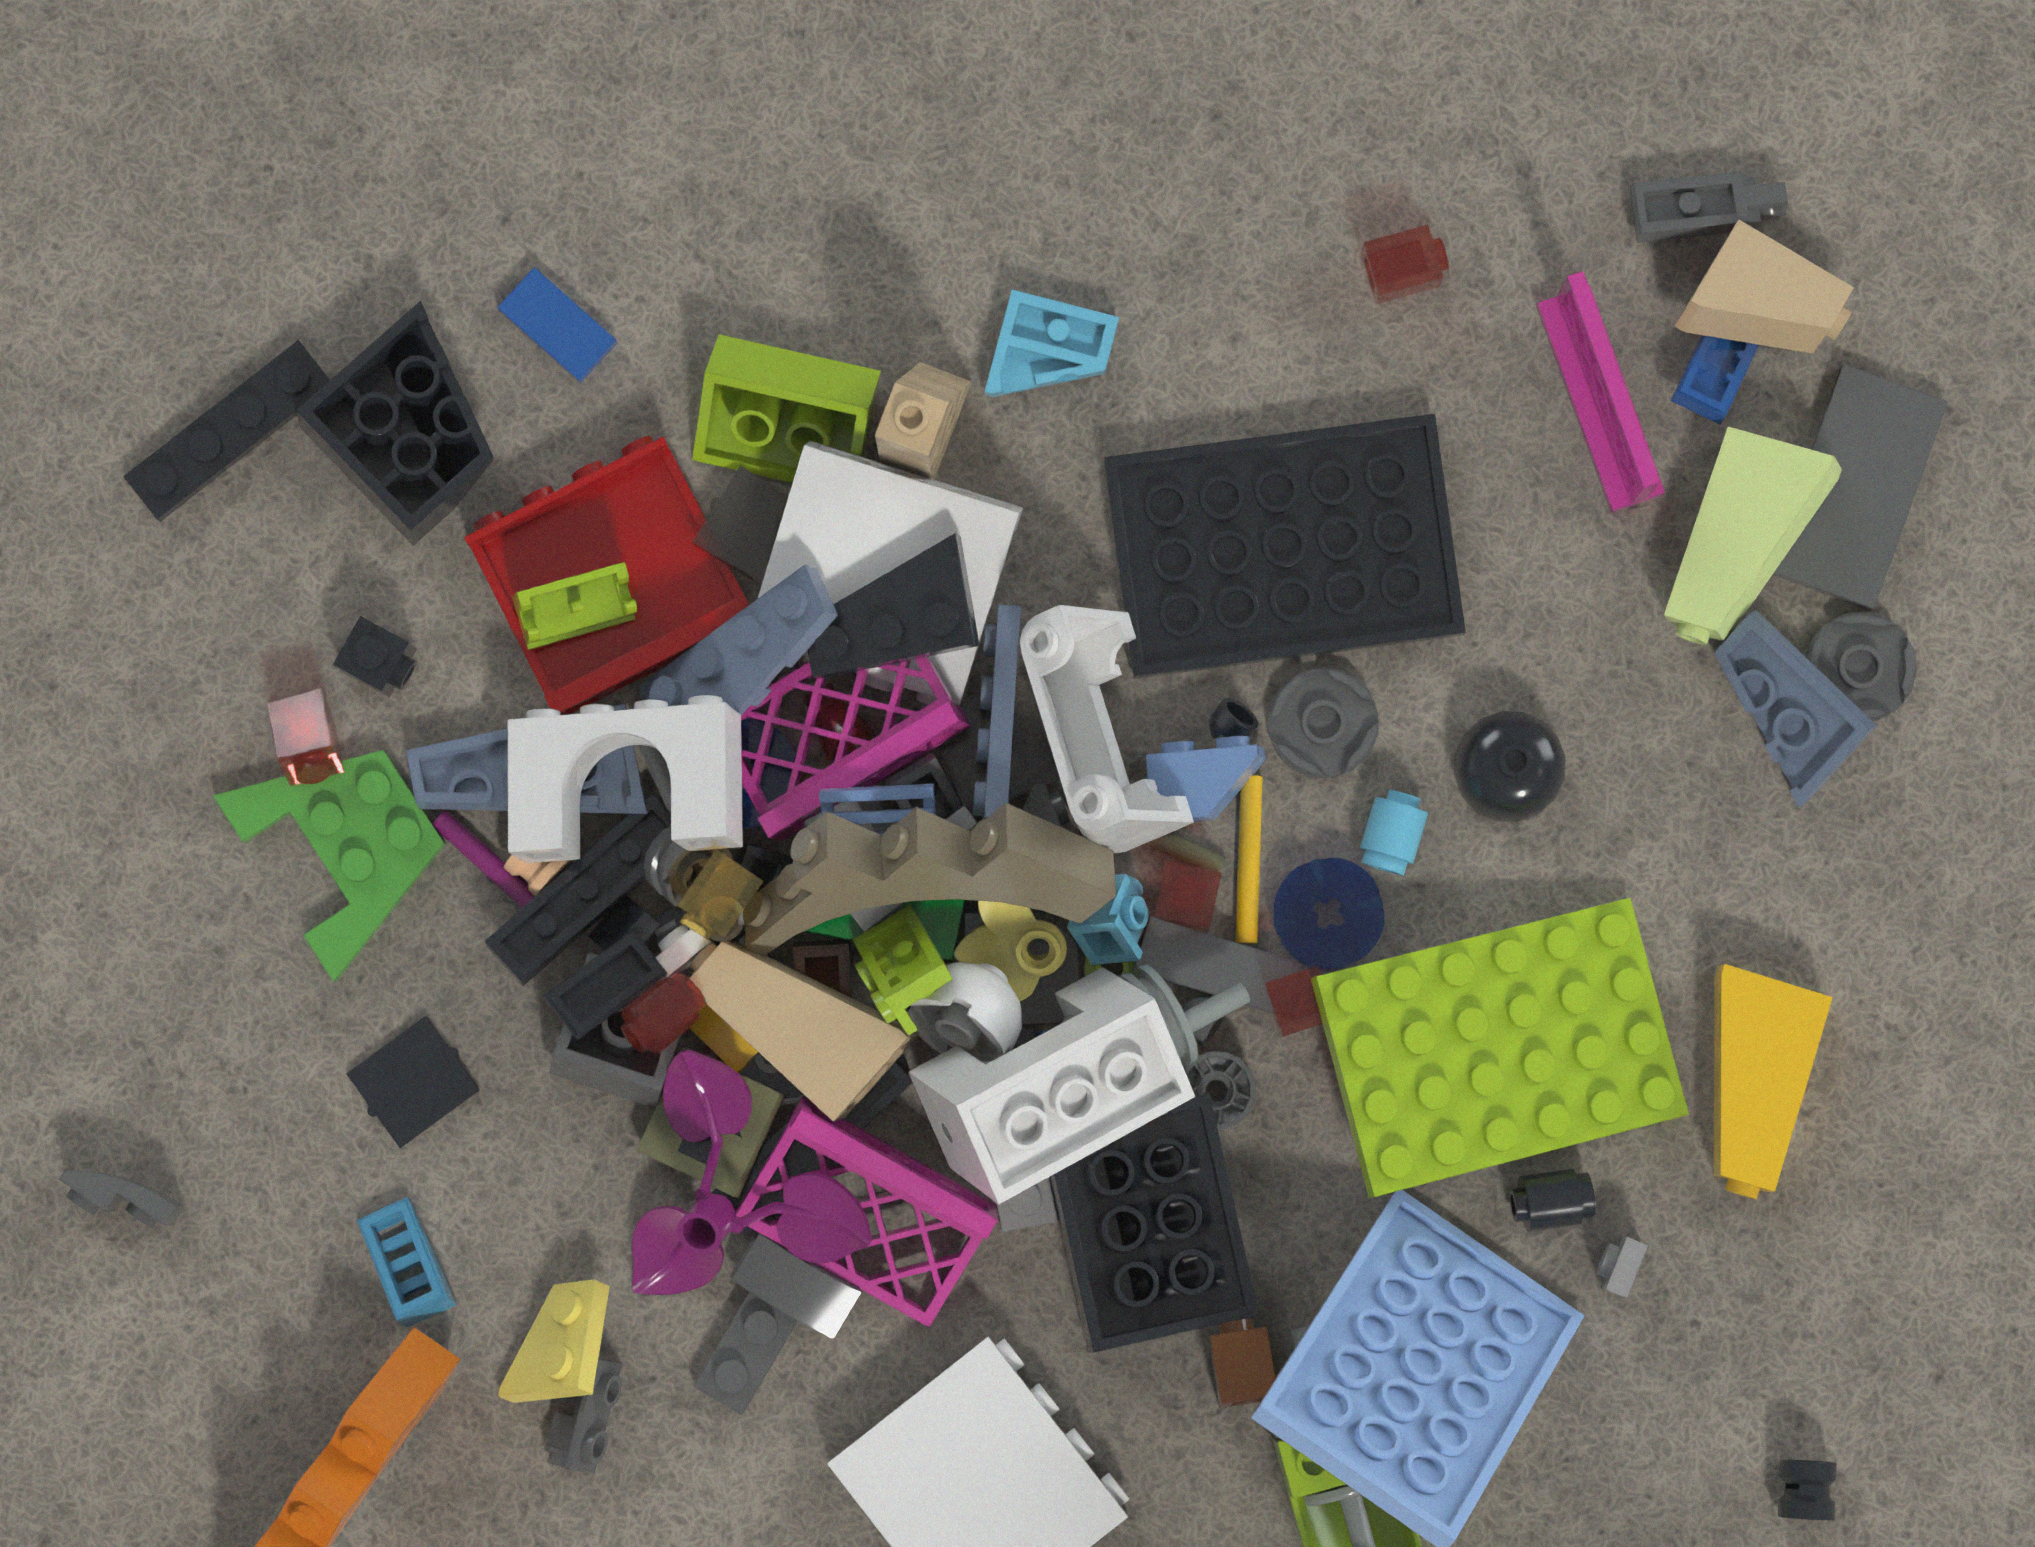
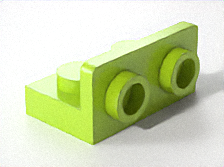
M908 905L854 938L853 942L863 958L862 961L854 966L872 993L870 996L887 1024L898 1019L909 1036L916 1032L918 1028L910 1016L907 1007L920 999L931 996L938 988L953 980L921 920L912 906Z

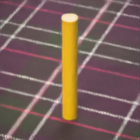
M1252 775L1240 790L1235 942L1242 944L1258 943L1263 776Z

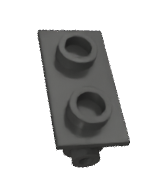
M598 1359L592 1395L558 1398V1401L576 1406L573 1416L555 1411L545 1446V1451L550 1452L547 1463L564 1467V1469L570 1471L595 1473L597 1463L603 1458L607 1449L608 1437L605 1431L611 1408L617 1403L621 1393L622 1382L619 1375L623 1363Z

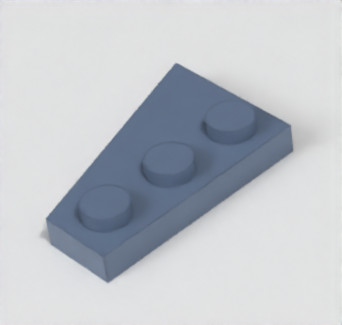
M1757 610L1749 613L1714 652L1745 711L1752 713L1767 741V744L1764 746L1774 763H1779L1792 787L1789 792L1798 808L1804 806L1877 727L1871 719Z

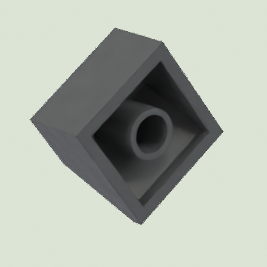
M588 953L585 964L590 962L597 955ZM662 978L579 1040L563 1024L552 1056L549 1074L656 1109L667 1070L673 1060L694 992L685 984Z

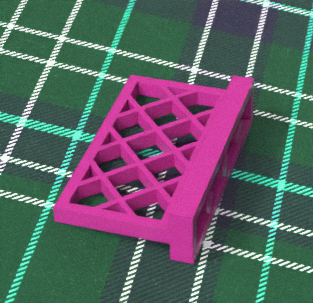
M1583 271L1566 277L1557 296L1537 303L1536 308L1608 507L1612 513L1661 496L1665 493L1591 287L1588 285Z
M929 657L914 659L921 671L909 669L911 660L900 662L899 666L890 664L876 667L897 673L889 705L862 698L869 669L857 672L852 695L824 689L827 678L816 679L814 686L804 684L805 681L812 678L810 662L769 686L771 692L758 707L750 705L741 715V721L750 717L765 721L757 754L741 750L742 784L760 814L758 820L768 838L783 842L805 828L804 821L822 812L819 791L821 789L874 786L971 727L965 713L954 702ZM907 675L925 679L937 700L918 712L900 708L899 704ZM794 688L813 692L804 724L777 718L783 695ZM822 695L850 702L842 734L814 727ZM770 704L767 715L756 713ZM860 704L887 711L882 733L870 741L852 737ZM897 714L909 716L894 726ZM775 724L802 731L794 763L767 756ZM812 734L840 740L834 763L823 770L804 766ZM850 743L861 745V747L847 755ZM744 757L755 760L753 771L749 768ZM765 763L793 769L787 792L769 803L760 787ZM802 772L814 775L800 784Z
M802 1095L791 1114L790 1122L737 1208L736 1216L742 1217L753 1212L752 1209L761 1194L784 1189V1185L792 1177L788 1175L784 1156L794 1139L816 1151L820 1169L806 1173H818L832 1177L853 1171L864 1177L869 1196L857 1200L862 1208L873 1207L879 1229V1234L871 1235V1242L868 1247L883 1244L890 1270L867 1276L856 1270L852 1253L845 1257L846 1263L838 1260L814 1264L930 1327L983 1238H988L998 1221L997 1204L845 1119L832 1121L810 1099ZM825 1156L839 1164L828 1167ZM777 1167H779L782 1179L769 1182ZM874 1184L887 1190V1192L876 1194ZM903 1199L914 1206L918 1224L886 1231L879 1204ZM922 1211L930 1214L931 1216L937 1219L925 1222ZM763 1218L748 1225L753 1230L784 1246L777 1232L778 1220L769 1221ZM951 1226L968 1236L959 1253L935 1259L928 1234L929 1231ZM921 1234L928 1261L897 1268L890 1241ZM950 1266L941 1281L938 1269ZM928 1271L932 1272L936 1290L926 1307L904 1296L900 1278ZM893 1280L895 1291L882 1283Z

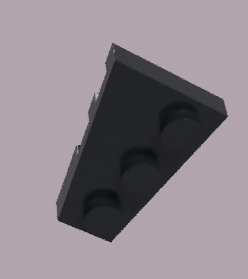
M954 533L833 604L838 616L815 639V642L808 649L812 677L823 679L980 646L961 536Z

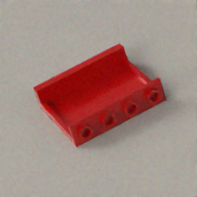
M648 435L629 443L621 449L623 457L606 466H603L601 460L581 467L571 475L574 482L556 491L553 490L552 486L540 488L521 500L524 507L506 516L503 515L502 511L488 514L472 524L474 532L464 537L541 686L550 709L560 711L561 715L573 714L579 711L582 706L591 705L666 667L749 606L664 436L653 441L652 437ZM625 562L629 575V582H627L629 592L637 605V612L634 614L635 620L527 650L512 598L516 592Z

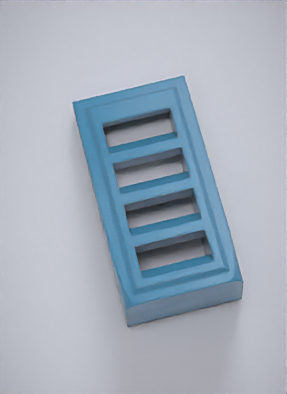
M405 1197L357 1220L396 1321L404 1327H410L456 1306L447 1279L409 1197ZM405 1221L407 1230L380 1242L377 1236L378 1232ZM412 1242L414 1243L415 1251L389 1262L386 1256L387 1253ZM422 1264L425 1272L398 1283L395 1275ZM429 1285L431 1286V1292L409 1302L406 1301L405 1296Z

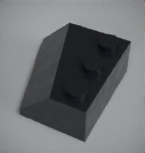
M421 301L296 410L299 426L305 434L412 546L456 508L494 460V456L473 411L450 367L442 345H440Z

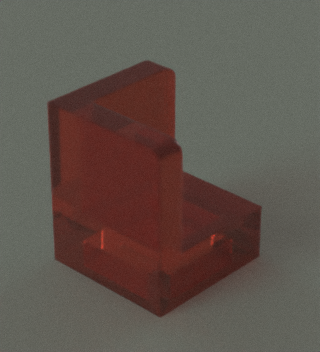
M1319 965L1265 983L1279 1026L1277 1029L1280 1038L1323 1024L1311 978L1322 975Z

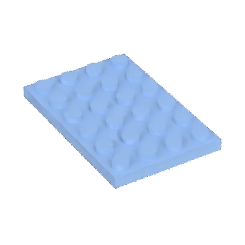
M1396 1191L1381 1211L1251 1418L1434 1546L1450 1547L1458 1537L1585 1315L1405 1191Z

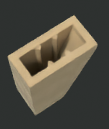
M1738 220L1674 327L1686 333L1813 354L1825 336L1835 341L1852 313L1843 306L1854 287L1748 224Z

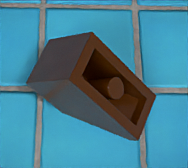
M1252 1318L1219 1324L1220 1334L1209 1337L1219 1409L1261 1402L1276 1379L1267 1326L1254 1328Z

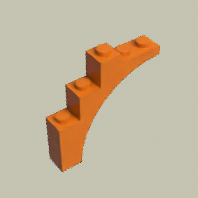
M414 1327L348 1408L329 1444L296 1483L277 1519L254 1547H331L395 1453L441 1394L460 1358Z

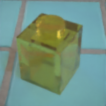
M715 849L676 905V907L685 912L680 922L707 941L713 933L725 938L763 880Z

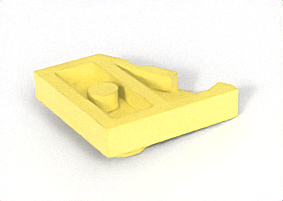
M595 1279L554 1284L499 1388L498 1397L512 1403L592 1395L610 1286Z

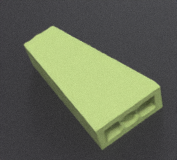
M1727 427L1664 613L1670 624L1677 627L1676 636L1701 645H1707L1709 638L1724 642L1729 637L1839 480L1842 469L1834 456Z

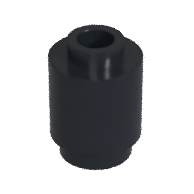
M1574 1169L1519 1176L1518 1188L1510 1189L1509 1192L1513 1219L1515 1222L1523 1221L1527 1232L1581 1225L1583 1218L1595 1216V1194L1588 1172L1576 1174Z

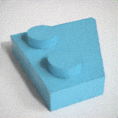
M1011 290L985 388V395L997 397L1105 374L1119 317Z

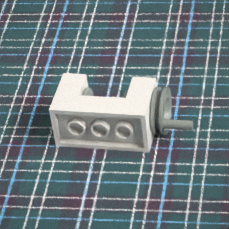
M1141 963L1134 967L1132 973L1125 972L1119 976L1102 967L1055 993L1065 1017L1060 1025L992 1062H981L959 1046H955L909 1071V1075L949 1167L997 1204H1000L1194 1098L1195 1094L1183 1066H1191L1198 1059L1197 1043L1193 1033L1249 1003L1250 997L1243 984L1238 982L1184 1012L1170 987L1149 964Z

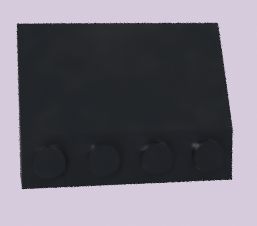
M1210 1093L1195 1096L1049 1177L1088 1352H1099L1219 1325L1225 1322L1259 1316Z

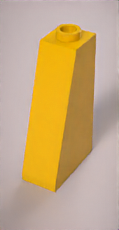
M1727 964L1718 966L1714 977V1176L1727 1180L1724 1190L1757 1200L1760 1190L1765 1192H1775L1833 997Z

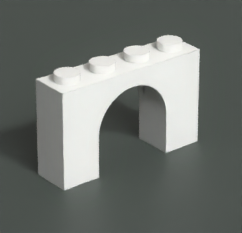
M700 695L689 698V705L668 706V702L662 700H642L635 702L634 709L614 711V707L610 705L591 704L582 706L580 714L561 715L560 711L554 709H533L527 711V718L508 719V853L525 863L580 859V796L584 781L590 770L601 758L618 748L631 745H644L656 748L667 763L671 780L672 841L687 851L743 847L741 714L726 702H723L721 697Z

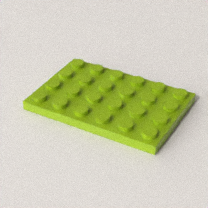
M1631 897L1311 978L1368 1198L1689 1115Z

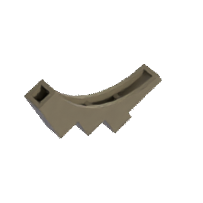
M1008 803L1003 804L988 818L980 821L972 831L915 807L896 824H892L883 835L826 811L811 825L797 833L793 839L790 852L793 863L787 865L763 889L750 896L744 907L743 920L746 923V949L763 956L791 937L827 920L867 908L909 901L963 899L1002 902L1045 911L1081 924L1116 897L1114 851Z

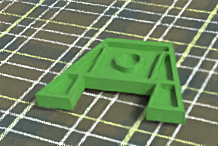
M384 750L213 795L244 843H247L286 816L292 814L350 903V905L303 935L333 982L338 981L446 845L425 811L418 808L414 794Z

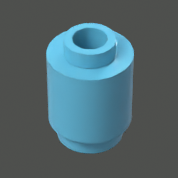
M1389 790L1386 799L1375 797L1360 845V849L1365 850L1361 861L1362 864L1404 876L1407 864H1414L1429 814L1418 809L1421 802L1420 798L1395 790Z

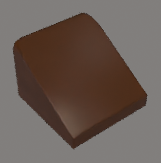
M849 940L794 942V970L852 998Z

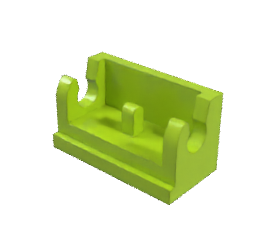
M625 562L516 592L512 598L527 650L635 620L634 614L637 612V605L629 592L627 583L629 582V575Z

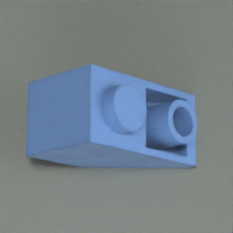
M1249 736L1217 738L1216 748L1194 750L1193 741L1160 744L1161 753L1146 755L1148 779L1155 780L1157 792L1163 796H1186L1194 822L1212 821L1217 819L1249 778L1266 760L1265 749L1257 744L1250 745Z

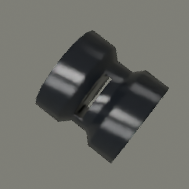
M1781 1459L1779 1477L1785 1482V1492L1778 1500V1517L1835 1520V1502L1830 1497V1485L1836 1481L1837 1463Z

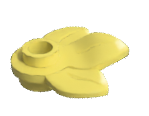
M978 901L980 915L985 925L979 926L968 933L955 948L954 956L959 962L977 965L987 963L1001 970L1006 975L1007 983L1016 993L1020 1002L1033 993L1041 976L1052 974L1060 968L1066 957V939L1056 925L1048 921L1037 920L1030 908L1002 902ZM1041 938L1049 944L1050 948L1043 955H1034L1029 951L1028 944L1033 939Z

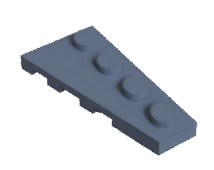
M803 565L642 683L639 689L644 700H662L668 702V706L689 705L688 699L691 697L712 695L721 697L723 702H726L741 715L750 705L758 707L771 692L769 685L784 666L792 668L815 642V639L838 616L818 569Z
M625 704L613 706L614 711L627 710ZM508 728L406 750L415 802L419 809L508 811ZM634 745L621 747L608 753L593 766L581 790V813L648 814Z

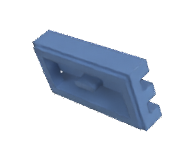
M934 784L829 788L819 791L821 815L828 811L855 824L898 822L914 808L834 812V803L923 798V808L920 809L936 815ZM879 830L873 832L883 835L886 830Z

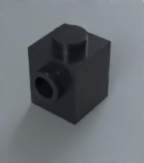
M360 616L333 665L341 672L390 698L394 689L402 690L412 676L417 661L412 659L417 649L409 642Z

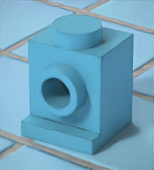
M1126 874L1115 875L1116 897L1081 924L1071 920L1068 923V930L1092 965L1140 961L1143 952L1137 943L1147 924L1150 910L1145 900L1141 897L1143 894L1142 884Z

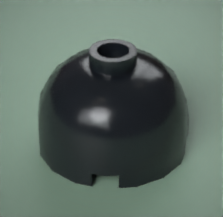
M1500 711L1481 718L1463 735L1455 752V778L1461 796L1477 813L1494 821L1519 822L1539 815L1556 799L1565 780L1566 757L1558 736L1544 721L1525 712Z

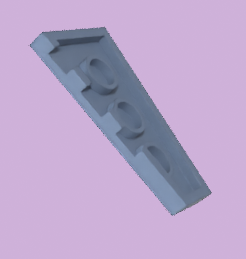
M998 604L997 624L986 623L983 656L994 657L993 676L982 675L980 709L991 710L990 728H979L976 762L987 763L986 782H975L973 815L983 816V820L988 818L1003 804L1008 803L1021 612V606Z

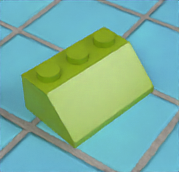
M719 334L704 374L692 460L793 483L803 447L809 441L864 457L875 410L881 371Z

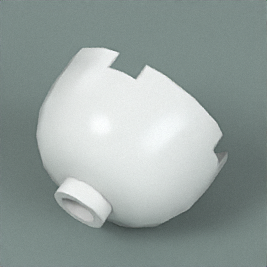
M967 962L947 964L946 967L953 980L938 988L931 996L920 999L910 1005L912 1007L908 1012L918 1028L916 1033L941 1054L947 1051V1045L951 1047L959 1046L979 1061L990 1063L1012 1050L1022 1029V1010L1016 993L1007 983L1006 975L995 966L987 963H980L979 965Z

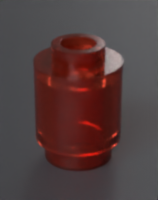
M676 972L670 978L663 976L622 1011L625 1024L621 1027V1030L629 1043L638 1051L644 1053L648 1049L655 1054H660L700 1019L699 1012L706 1007L707 1003L699 988L683 973Z

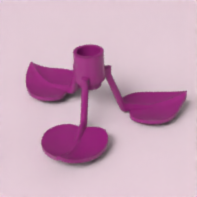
M692 1050L680 1051L668 1067L663 1091L664 1108L668 1121L682 1139L689 1142H699L710 1136L712 1145L700 1187L695 1192L697 1201L687 1212L676 1206H659L647 1211L636 1224L632 1239L634 1267L632 1291L634 1293L670 1295L691 1291L706 1285L714 1279L723 1265L724 1250L721 1243L730 1232L740 1233L744 1227L772 1214H782L777 1222V1232L782 1244L792 1255L807 1262L829 1263L838 1261L870 1245V1226L862 1206L843 1184L823 1174L802 1173L792 1176L784 1185V1203L772 1202L742 1217L736 1216L732 1203L726 1197L711 1194L710 1188L723 1146L722 1134H735L745 1127L753 1109L752 1096L745 1080L730 1066Z

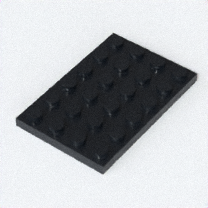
M1435 414L1104 457L1124 612L1129 613L1136 639L1128 642L1133 679L1465 635L1466 633Z

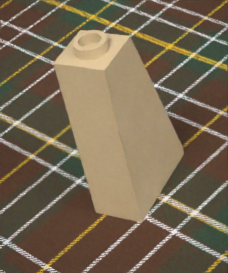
M921 362L897 380L875 434L880 463L935 480L972 381Z
M735 940L723 941L718 946L714 942L708 944L692 961L690 967L695 973L685 983L832 1121L846 1118L918 1036L916 1032L908 1036L899 1021L894 1020L887 1024L879 1011L774 959L746 949L745 945Z

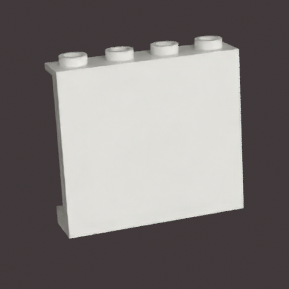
M809 441L804 445L758 598L803 565H808L818 569L830 599L835 604L947 537L957 533L961 536L980 644L1011 540L1017 529L1023 508ZM979 646L929 656L951 697L958 705L961 704L967 691L965 689ZM808 650L803 654L804 656L809 657ZM911 660L909 669L921 671L916 661ZM871 668L868 671L865 684L883 691L892 692L897 673L880 668ZM907 675L904 688L917 691L916 699L929 705L937 700L925 679Z
M989 1336L827 1463L891 1547H1091L1128 1518V1514L1122 1505L1130 1499L1110 1473H1107L1100 1479L1091 1468L1087 1460L1095 1454L1077 1430L1073 1428L1065 1434L1052 1418V1415L1060 1409L1041 1384L1038 1383L1030 1389L1020 1377L1017 1371L1025 1364L1004 1338L995 1344Z

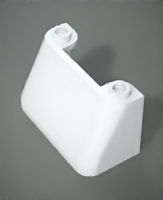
M1058 605L1034 616L1026 623L1021 633L1020 647L1067 803L1083 837L1113 850L1114 854L1126 852L1194 823L1186 796H1163L1157 792L1155 780L1142 779L1133 784L1129 783L1100 690V684L1122 675L1119 664H1115L1117 652L1123 643L1136 639L1129 613Z

